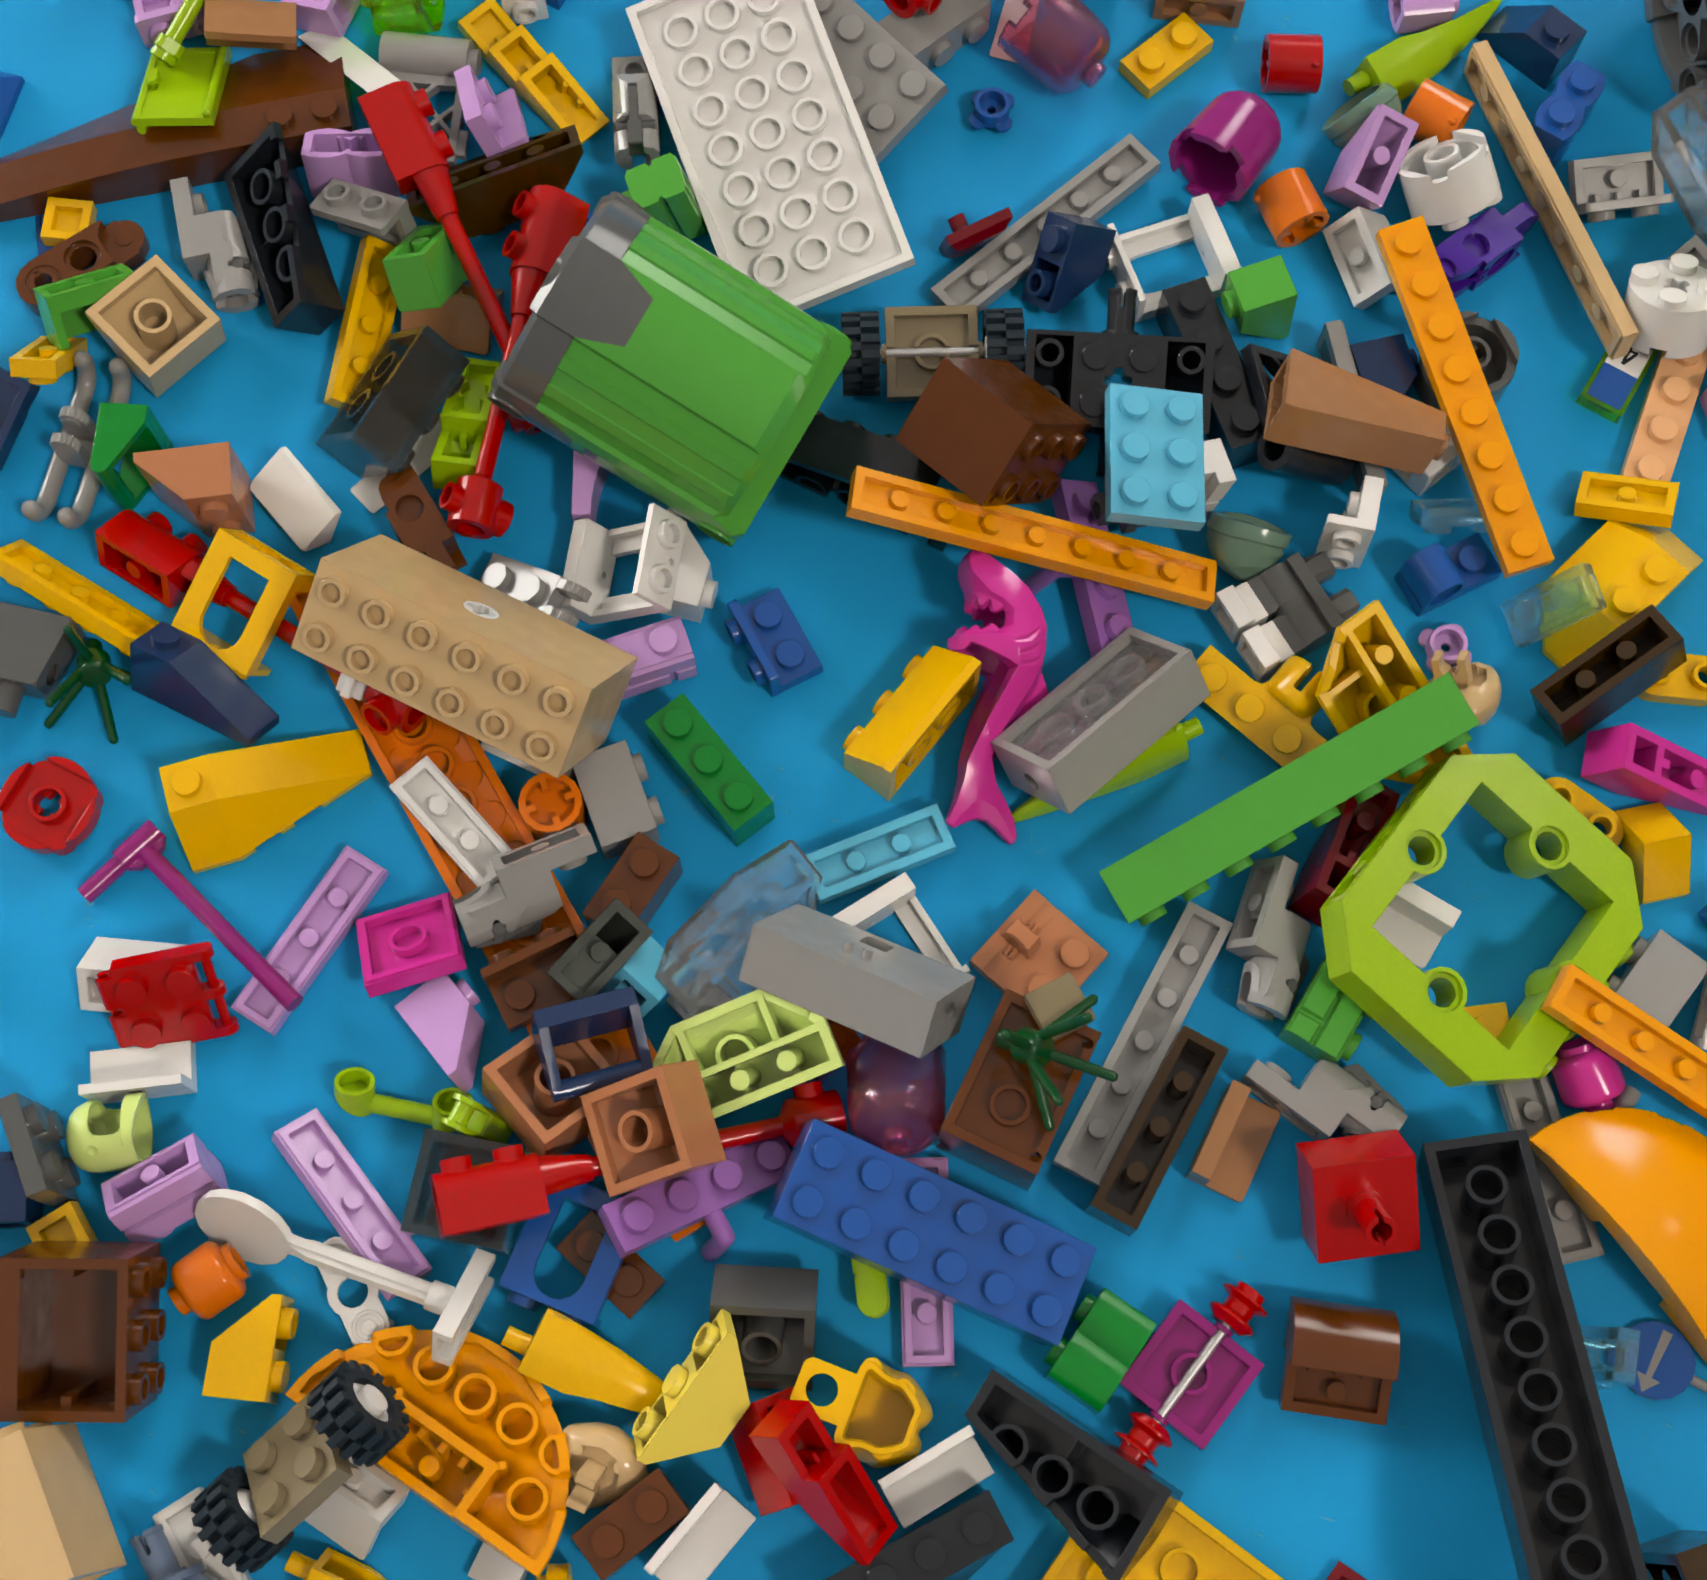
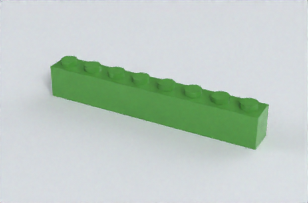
M1448 672L1101 870L1099 874L1127 923L1130 924L1138 920L1141 927H1144L1168 913L1163 905L1166 902L1181 895L1186 903L1209 890L1211 887L1207 879L1224 870L1227 877L1230 878L1253 865L1254 862L1250 855L1267 846L1272 854L1297 840L1293 830L1311 821L1316 829L1341 815L1337 805L1354 796L1357 803L1360 804L1384 790L1380 781L1389 775L1398 772L1400 777L1404 779L1427 766L1428 762L1424 756L1440 746L1445 754H1448L1471 741L1472 738L1468 731L1480 723Z

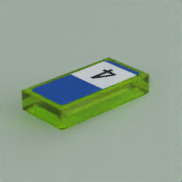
M1631 347L1626 356L1614 360L1611 357L1609 358L1605 350L1576 403L1617 424L1659 350L1650 348L1648 355Z

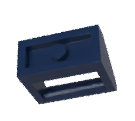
M633 986L533 1011L532 1036L554 1103L588 1094L654 1068L639 1003ZM627 1029L637 1060L560 1079L553 1047Z

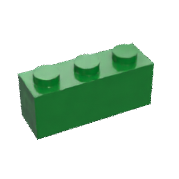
M683 693L644 721L650 742L736 847L775 819L774 805L771 798Z

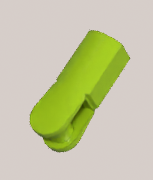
M455 1092L452 1098L456 1099V1102L448 1118L442 1117L440 1122L489 1148L498 1149L505 1147L512 1129L499 1113L470 1097Z
M851 1258L859 1310L869 1318L878 1319L883 1317L890 1308V1295L886 1274Z

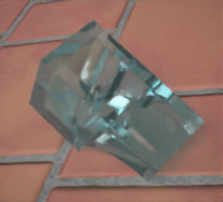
M1580 1325L1597 1389L1603 1390L1635 1385L1640 1331L1620 1326L1597 1327Z

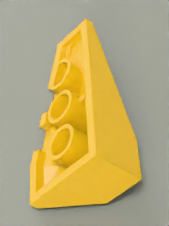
M359 729L211 753L159 768L170 817L192 871L195 874L246 859L257 851L256 847L279 832L284 834L296 826L294 822L319 806H327L373 776L364 738Z

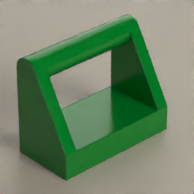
M100 402L90 468L120 509L133 510L151 488L134 464L133 453L174 448V445L148 405ZM123 457L119 475L114 467Z

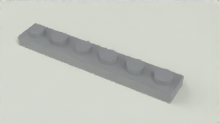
M1131 133L934 285L930 289V298L937 306L977 305V314H979L1029 274L1048 210L1087 217L1097 221L1157 174L1161 162Z
M1191 901L1188 902L1102 1066L1103 1068L1115 1071L1118 1074L1117 1081L1111 1082L1096 1077L1052 1164L1097 1188L1233 923Z

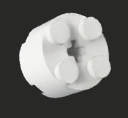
M1479 130L1451 131L1453 139L1440 143L1436 135L1419 142L1407 151L1398 174L1412 219L1423 215L1426 225H1441L1444 231H1455L1466 226L1469 223L1470 216L1502 200L1503 196L1490 148L1484 133Z
M1678 253L1672 255L1670 260H1658L1633 266L1623 301L1639 331L1631 346L1633 349L1649 355L1650 348L1666 351L1664 358L1683 359L1696 356L1707 348V269L1698 266L1699 260L1693 255Z

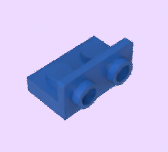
M779 588L742 606L738 604L736 599L727 603L729 619L724 621L725 628L734 645L738 647L743 644L751 659L746 661V665L758 687L765 684L772 697L823 672V665Z

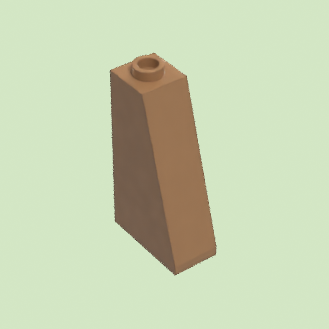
M1291 348L1270 384L1263 437L1268 441L1419 475L1423 474L1432 459L1438 461L1448 446L1450 436L1446 433V412L1294 348Z

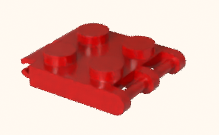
M200 942L112 960L109 970L97 974L98 979L95 980L105 1009L111 1011L112 1016L109 1017L119 1047L137 1046L152 1048L157 1044L188 1040L194 1043L229 1036L239 1030L240 1026L237 1018L230 1016L223 996L227 992L225 983L217 978L211 961L214 951L210 942ZM196 962H201L207 979L206 982H202ZM214 999L220 1018L215 1019L209 1000Z

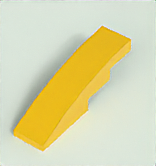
M485 0L458 21V30L466 39L474 41L475 49H481L482 57L554 131H561L564 127L575 125L581 145H583L609 124L610 120L554 53L547 54L522 24L517 27L496 0Z

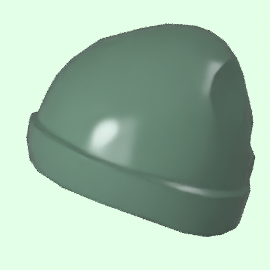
M1383 82L1358 93L1338 108L1325 122L1321 130L1328 139H1333L1335 146L1343 150L1378 104L1383 103L1402 114V105L1397 95V89L1391 84Z
M1217 511L1211 515L1206 523V526H1208L1206 542L1213 560L1217 561V565L1224 572L1240 582H1246L1276 565L1277 561L1283 557L1284 549L1288 548L1293 537L1288 532L1271 523L1244 513Z

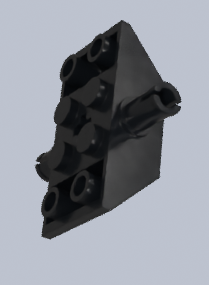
M1122 288L1108 289L1107 327L1101 333L1027 329L1025 374L1092 423L1087 433H1095V435L1099 436L1096 477L1105 478V391L1108 385H1105L1104 380H1110L1113 374L1121 375V379L1132 386L1202 394L1203 435L1209 434L1216 339L1139 335L1138 332L1134 331L1138 290L1126 288V292H1124L1123 308L1120 307Z

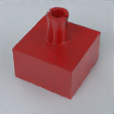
M1397 1129L1296 1143L1302 1237L1318 1264L1421 1250L1416 1154Z

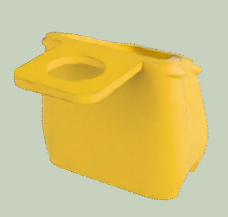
M814 1357L804 1361L790 1400L809 1401L806 1395V1385L810 1378L817 1374L830 1375L838 1386L836 1399L827 1406H816L813 1403L811 1405L821 1420L837 1426L833 1437L834 1443L849 1444L859 1461L874 1468L897 1465L915 1458L920 1453L921 1440L919 1435L921 1430L931 1422L933 1411L923 1390L911 1375L889 1367L876 1357L865 1359L859 1367L857 1374Z

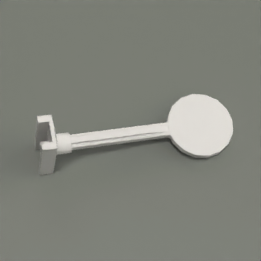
M230 1189L210 1190L200 1198L196 1205L194 1215L199 1228L208 1239L221 1246L228 1242L236 1249L244 1261L259 1265L277 1264L286 1259L287 1255H292L306 1263L424 1305V1310L440 1315L432 1331L431 1360L449 1367L452 1366L494 1285V1278L489 1277L488 1274L496 1261V1255L476 1248L457 1286L454 1287L438 1280H434L432 1283L316 1240H309L294 1235L290 1227L276 1211L264 1202L243 1192Z

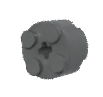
M1462 311L1460 314L1496 405L1515 374L1519 359V348L1512 332L1495 318L1491 322L1477 317L1478 312ZM1419 354V367L1414 379L1415 389L1424 404L1441 410Z

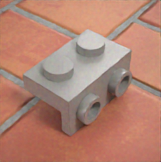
M1662 150L1567 162L1570 200L1578 216L1587 215V223L1615 220V211L1631 210V218L1660 214L1659 206L1674 203V193L1664 194Z
M333 178L309 206L313 215L336 222L339 231L362 238L369 234L394 246H397L417 227L406 199Z

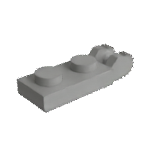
M496 553L492 554L480 579V582L574 627L577 626L579 619L573 613L560 608L565 596L578 602L588 603L592 595L590 590L560 575Z

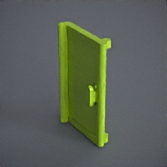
M231 47L185 48L174 67L169 66L151 54L131 119V124L137 127L138 133L146 134L149 126H214L232 59Z

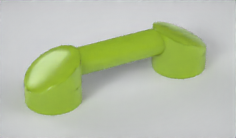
M360 1067L344 1069L334 1079L336 1102L347 1113L357 1117H366L373 1113L430 1125L433 1131L438 1134H447L455 1131L440 1122L442 1117L448 1118L456 1102V1099L452 1098L454 1093L457 1092L472 1098L470 1093L463 1094L459 1088L455 1087L438 1091L432 1099V1105L375 1093L374 1075L369 1070Z

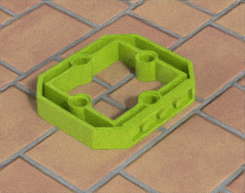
M1515 753L1451 755L1428 767L1320 908L1329 980L1448 1087L1510 1084L1534 1078L1538 1080L1546 1076L1556 1065L1558 1058L1555 1054L1563 1042L1570 1040L1577 1034L1541 1010L1561 968L1573 964L1609 988L1610 984L1607 979L1615 968L1623 965L1634 953L1632 944L1643 929L1632 859ZM1466 802L1508 839L1504 846V858L1513 874L1523 879H1533L1547 874L1587 911L1547 967L1535 970L1528 976L1525 983L1526 997L1497 1038L1464 1010L1468 990L1465 981L1458 972L1442 966L1422 972L1372 927L1404 884L1412 883L1436 873L1443 867L1447 858V848L1441 835ZM1536 845L1540 849L1541 856L1537 852ZM1408 847L1415 853L1416 863L1410 858ZM1428 987L1435 993L1436 1005L1429 998Z

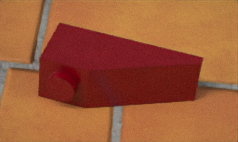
M1383 785V791L1360 804L1357 803L1353 796L1337 805L1341 815L1330 820L1325 826L1301 870L1289 901L1288 909L1322 928L1321 906L1394 813L1400 798L1399 793Z

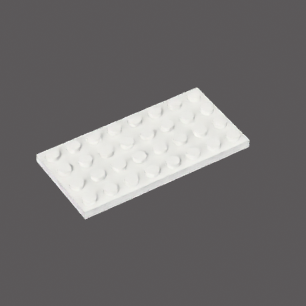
M644 0L625 8L718 258L802 311L916 265L814 0Z

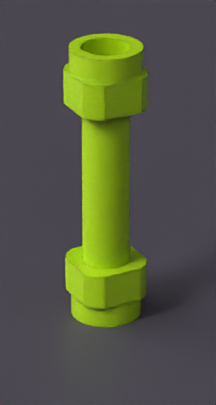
M205 0L183 1L166 33L159 32L150 50L153 56L171 67L175 66L185 50V47L181 44L202 9Z

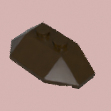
M575 125L564 127L561 131H550L530 137V142L488 158L484 154L450 167L449 174L459 210L458 217L468 237L474 238L482 234L494 235L501 232L507 225L520 221L521 219L512 214V209L516 198L523 190L529 192L536 185H550L565 191L584 153ZM418 189L407 193L409 208L413 216L434 224L439 223L431 213Z

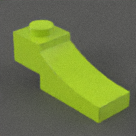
M462 357L440 414L442 430L430 459L433 488L444 489L447 483L451 481L457 483L459 477L474 474L491 406V401L488 400L487 396L491 391L490 387L494 374L501 365V362Z

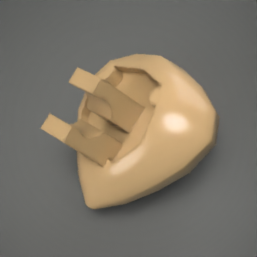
M1435 650L1431 659L1433 678L1428 680V682L1430 683L1449 672L1480 723L1476 727L1487 724L1495 715L1501 700L1502 687L1500 677L1495 669L1490 665L1480 662L1471 663L1469 650H1460L1456 660L1457 666L1452 668L1444 660V650Z
M601 1422L574 1423L568 1425L561 1432H565L571 1463L570 1495L565 1506L585 1514L588 1509L601 1507L616 1501L648 1476L647 1465L637 1461L634 1440L619 1427Z

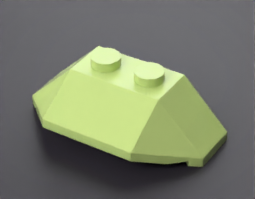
M760 989L671 1025L653 1061V1067H657L663 1064L697 1060L714 1119L845 1066L827 1018Z

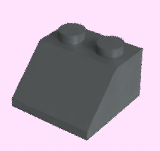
M715 1264L709 1322L712 1323L721 1309L731 1313L747 1388L785 1390L793 1387L804 1361L814 1357L819 1269ZM813 1377L808 1381L806 1391H812Z

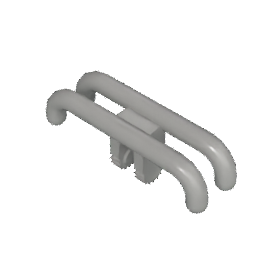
M84 350L76 352L73 356L78 374L77 384L70 405L63 406L60 410L58 417L63 424L60 433L54 432L51 436L49 443L54 451L36 501L27 500L21 505V512L28 520L40 522L47 519L57 503L69 465L86 468L72 508L64 507L57 513L58 522L70 530L83 526L87 521L101 485L100 480L90 468L96 424L87 414L96 388L97 373L92 356ZM114 358L109 362L113 383L108 403L128 404L132 387L131 372L125 360Z

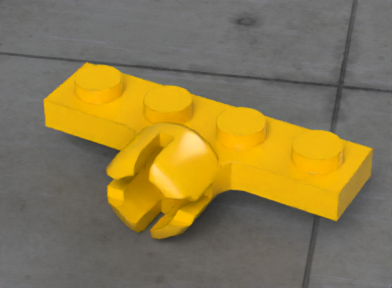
M1209 645L1196 661L1211 694L1203 702L1281 767L1327 742L1311 726L1313 717L1322 708L1315 697L1322 672H1317L1301 692L1297 690V687L1313 669L1311 667L1312 664L1299 656L1289 657L1270 680L1262 684L1254 681L1212 645Z

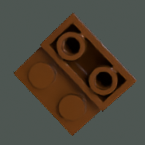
M1291 1296L1284 1339L1286 1356L1278 1402L1280 1409L1386 1425L1392 1382L1398 1379L1400 1361V1329L1395 1311Z

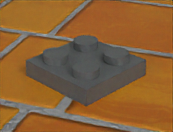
M16 1092L0 1098V1116L26 1197L54 1208H59L69 1201L80 1202L75 1188L81 1184L80 1175L73 1160L70 1157H65L60 1140L64 1139L66 1135L58 1113L55 1110L50 1111L49 1108Z

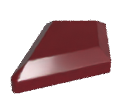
M1007 207L971 225H968L964 213L948 219L947 221L952 233L947 235L939 246L942 256L956 259L983 248L1005 231L1013 218L1010 208Z

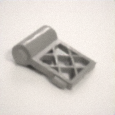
M383 31L379 42V64L399 80L409 81L414 91L424 88L429 99L440 91L456 93L454 105L440 115L434 110L435 114L431 116L434 120L429 123L433 132L441 128L449 137V142L455 154L447 158L450 167L457 165L458 159L466 160L470 134L468 131H462L464 115L454 71L470 64L476 76L479 77L482 71L481 49H475L472 39ZM451 120V127L449 129L446 123Z

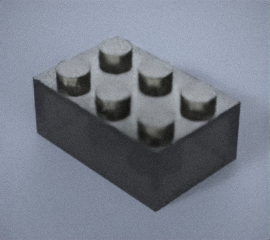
M428 325L390 334L320 436L316 445L358 478L402 472L413 460L415 451L412 448L420 436L429 433L437 424L440 418V413L437 410L445 398L452 397L462 386L465 380L462 373L470 360Z

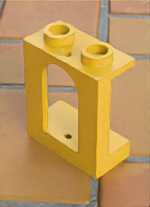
M219 528L171 626L202 640L241 679L247 680L250 676H269L271 669L261 662L296 592L309 593L315 574L243 530ZM232 559H235L269 581L241 637L232 646L203 628V620Z

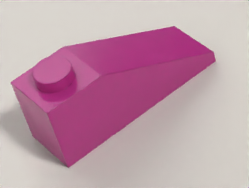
M1632 722L1587 733L1580 777L1615 794L1652 803L1661 802L1664 806L1707 816V759Z

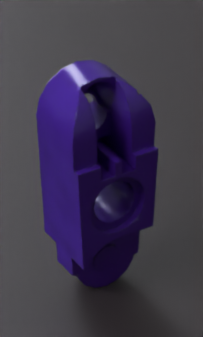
M1521 202L1504 215L1493 206L1435 248L1454 298H1457L1468 289L1472 292L1520 256L1517 250L1524 239L1523 236L1532 228L1540 216L1527 202Z

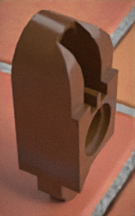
M98 220L29 261L20 269L16 278L17 292L27 308L41 317L32 288L119 263L133 270L146 261L145 257L150 250V242L142 227L136 222L130 220L117 222L115 220L104 226L102 221Z
M408 463L384 477L380 481L378 489L388 511L385 514L399 542L457 571L468 565L459 549L454 534L447 527L446 521L413 467Z

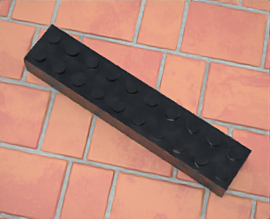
M1526 1129L1423 1143L1417 1168L1518 1580H1649Z

